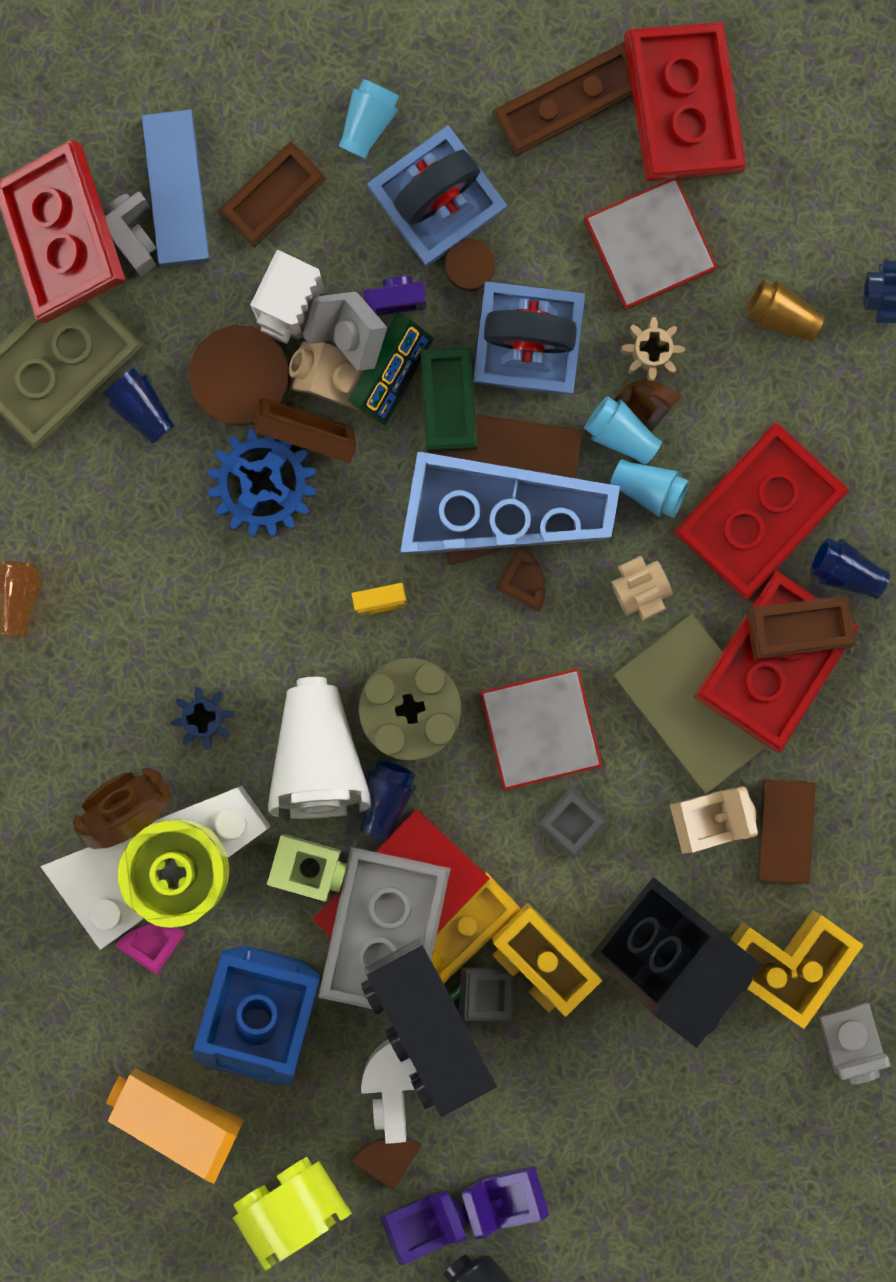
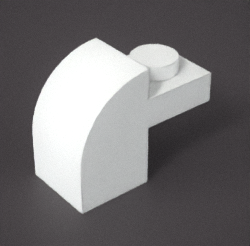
M389 1040L380 1044L371 1054L365 1066L361 1085V1094L382 1092V1099H373L375 1130L385 1129L386 1144L406 1142L404 1090H415L409 1075L416 1072L410 1058L403 1062L399 1061Z

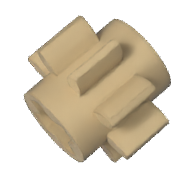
M652 317L648 329L643 332L639 327L632 325L629 332L636 342L635 344L623 345L620 349V353L632 355L634 360L628 373L633 374L640 368L647 371L648 381H654L657 371L662 368L667 374L672 376L676 368L669 360L670 357L680 356L685 352V347L673 345L672 337L677 327H670L667 331L658 328L656 317ZM650 338L656 339L658 348L665 349V352L660 353L656 362L649 361V354L645 351H640V348L645 347Z
M639 556L618 566L622 577L611 581V585L626 616L638 611L643 621L666 610L662 600L673 595V592L658 561L645 565L642 556Z

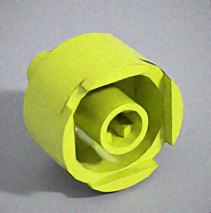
M174 818L163 820L141 830L126 846L118 865L119 889L128 906L146 921L160 927L185 926L203 917L220 901L229 878L228 857L221 841L210 828L188 819ZM171 858L175 859L177 866L185 867L187 875L179 879L178 885H174L172 877H163L162 869L170 865Z
M308 1157L276 1176L281 1186L272 1192H269L266 1186L263 1185L233 1204L238 1214L232 1218L265 1271L277 1263L272 1255L273 1253H275L279 1261H282L328 1231L329 1227L336 1224L332 1214L336 1213L340 1221L352 1214L320 1161L312 1165Z

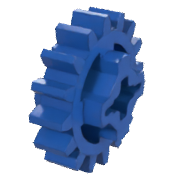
M250 428L247 433V442L241 443L236 437L231 436L229 441L233 450L229 454L219 450L216 451L215 456L223 464L221 469H208L207 475L219 481V486L208 490V495L211 498H222L223 503L218 506L215 512L220 517L232 513L234 516L231 519L230 527L235 531L245 522L249 524L248 531L250 537L256 538L260 527H266L268 533L273 538L277 537V524L284 522L291 530L296 528L295 521L292 518L295 512L308 516L310 510L302 501L304 497H316L317 490L306 485V480L317 476L315 468L302 467V463L310 456L306 449L293 453L291 451L294 447L293 444L284 441L279 443L277 439L265 436V439H259L254 429ZM258 450L271 451L263 460L248 462L242 458L248 453ZM288 462L293 466L296 475L295 493L285 486L282 473L287 467ZM246 470L253 475L256 473L259 476L265 475L267 471L272 472L270 480L282 495L279 496L273 491L268 492L266 490H261L258 495L253 494L255 485L243 471ZM231 474L240 479L242 494L238 498L237 504H235L230 493L229 481ZM277 503L284 508L273 515L254 516L263 505Z

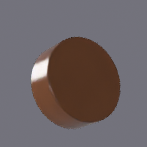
M464 239L448 251L445 259L446 275L449 281L460 290H480L485 287V281L490 282L494 275L495 258L493 252L482 241Z

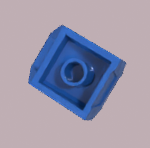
M250 946L222 950L193 1049V1060L212 1070L268 1083L269 1085L292 1086L320 975L303 960Z

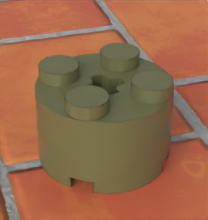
M419 658L393 660L381 666L367 680L359 701L360 722L367 738L381 752L401 760L427 758L443 749L455 735L461 719L460 695L451 677L434 663ZM407 694H412L416 702L423 701L425 704V711L418 714V722L415 724H409L406 716L398 717L396 713V707L404 704L403 696Z

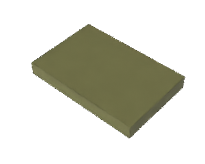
M97 297L48 323L36 321L32 312L0 343V415L37 451L135 357L144 346Z
M691 613L617 670L612 676L703 793L707 794L767 746L694 698V695L722 653V650L693 613Z

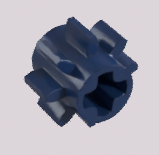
M883 260V264H879V272H867L863 295L864 309L877 310V323L896 324V261Z
M195 687L194 701L189 703L184 699L177 698V705L184 710L182 718L174 719L171 721V725L184 726L188 732L184 736L183 744L188 745L195 737H202L204 748L211 749L213 744L212 735L218 733L222 737H230V732L223 727L224 718H230L236 714L233 710L223 711L219 706L224 696L223 692H217L209 700L205 699L204 691L201 687ZM204 703L206 711H214L216 714V721L208 723V732L203 733L200 725H192L191 715L198 713V705Z

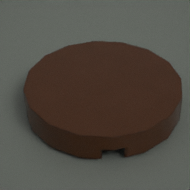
M231 325L212 332L198 345L190 361L189 383L195 400L210 417L226 425L246 426L254 424L253 413L259 398L262 399L263 397L282 404L289 389V367L283 350L270 335L261 332L253 326Z
M143 768V775L137 777L132 772L122 773L92 792L82 805L85 813L82 816L75 815L73 821L74 830L83 844L91 849L109 848L129 840L152 824L167 807L171 796L169 786L160 772L151 768Z

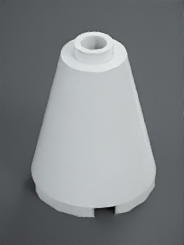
M324 677L298 679L297 687L290 688L286 695L268 800L269 813L272 816L279 817V808L290 809V819H317L346 816L347 805L359 803V812L367 810L371 807L370 793L338 688L333 685H327V679Z

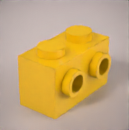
M528 902L492 937L493 944L498 948L492 954L494 958L512 976L521 971L534 984L528 990L529 993L549 1013L556 1007L566 1017L602 982L600 975Z

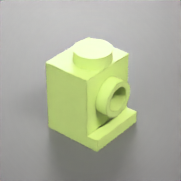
M282 834L267 885L326 902L330 890L340 893L347 863L339 861L341 854L339 849ZM313 858L319 863L320 871L317 876L307 877L302 873L301 864L303 860Z

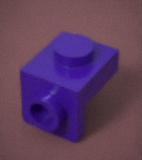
M412 276L388 278L382 281L383 287L363 290L364 301L377 316L427 309L423 281L413 283Z
M535 1166L481 1177L462 1191V1208L466 1221L472 1227L475 1239L487 1238L497 1229L539 1222L549 1216Z
M447 1191L431 1193L380 1216L399 1265H405L445 1245L459 1243L466 1239L463 1226L466 1225L464 1211L458 1200L454 1197L450 1198Z

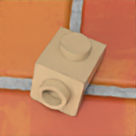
M303 341L290 361L289 374L291 377L288 388L296 392L310 393L338 405L359 410L348 400L365 370L357 371L340 349L324 342L309 344L307 341Z
M746 787L720 790L670 804L682 854L693 853L733 840L748 839L758 835L755 822L756 810L749 798Z

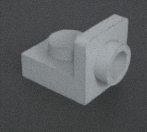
M137 192L131 197L128 194L119 196L105 208L104 213L106 214L105 218L113 242L139 276L143 277L157 266L149 255L156 249V246L139 224L132 229L128 227L130 223L150 209L143 195Z
M357 292L324 295L313 299L303 337L309 344L333 341L357 371L375 369L387 326Z
M868 1002L818 1015L834 1072L841 1080L850 1079L851 1084L866 1083L879 1078V1070L891 1066L888 1055L883 1052Z

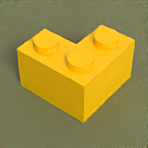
M814 910L809 914L784 951L743 922L731 937L732 941L763 965L753 977L747 989L803 1029L808 1025L863 947L862 943Z

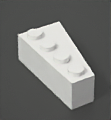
M242 786L155 820L152 823L155 824L174 818L198 822L214 832L221 841L227 857L233 855L271 827ZM132 838L109 848L91 849L88 847L40 866L100 950L144 919L124 901L118 884L119 860ZM171 858L170 865L162 869L163 877H172L174 885H178L179 879L187 875L185 867L177 866L173 858Z

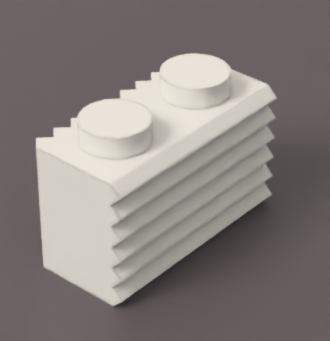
M276 251L250 304L257 319L256 323L262 326L261 332L286 344L290 337L297 340L304 338L302 330L305 329L312 301L315 297L320 296V294L326 293L319 269L282 251Z

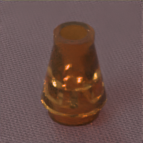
M0 561V634L9 636L28 635L29 622L44 580L39 577V565L19 561Z

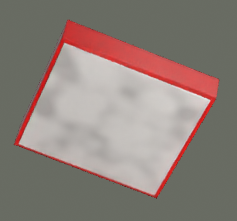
M678 179L667 180L584 218L587 229L624 311L712 273L717 269Z
M578 668L480 692L504 790L602 767Z

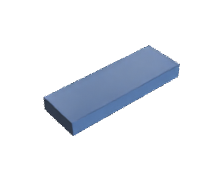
M192 109L142 115L158 263L160 267L210 261Z

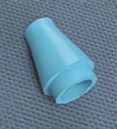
M363 79L358 90L353 88L339 147L366 159L371 147L398 112L395 105L399 95Z
M609 396L600 402L584 427L586 431L593 435L592 441L629 456L643 465L649 463L662 443L621 399L616 402Z
M621 459L614 471L610 485L620 486L621 492L659 518L663 514L674 518L684 500L689 481L679 477V471L631 463Z

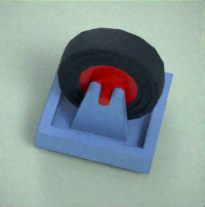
M449 125L367 183L369 191L426 268L447 254L456 244L469 238L507 210V204Z
M485 281L473 384L572 396L585 293Z

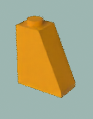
M137 1068L132 1071L128 1079L121 1076L118 1077L106 1104L114 1107L108 1122L213 1184L244 1122V1119Z

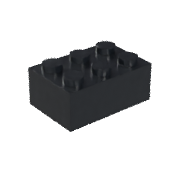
M654 877L590 955L654 1016L696 1048L708 1034L714 1031L720 1018L736 998L750 986L753 977L763 966Z
M419 939L364 967L368 980L361 983V988L375 1015L377 1016L385 1011L390 1019L392 1026L385 1029L386 1036L399 1061L403 1062L409 1058L411 1059L416 1072L410 1074L409 1077L425 1110L435 1105L439 1115L443 1117L497 1087Z

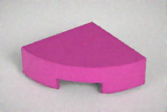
M146 924V926L142 925L143 927L140 926V928H135V930L127 933L115 946L157 975L187 933L183 929Z

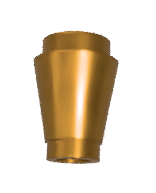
M762 280L754 290L745 312V316L754 320V326L800 339L803 338L809 342L815 339L824 321L823 314L817 312L815 308L778 280L773 284Z

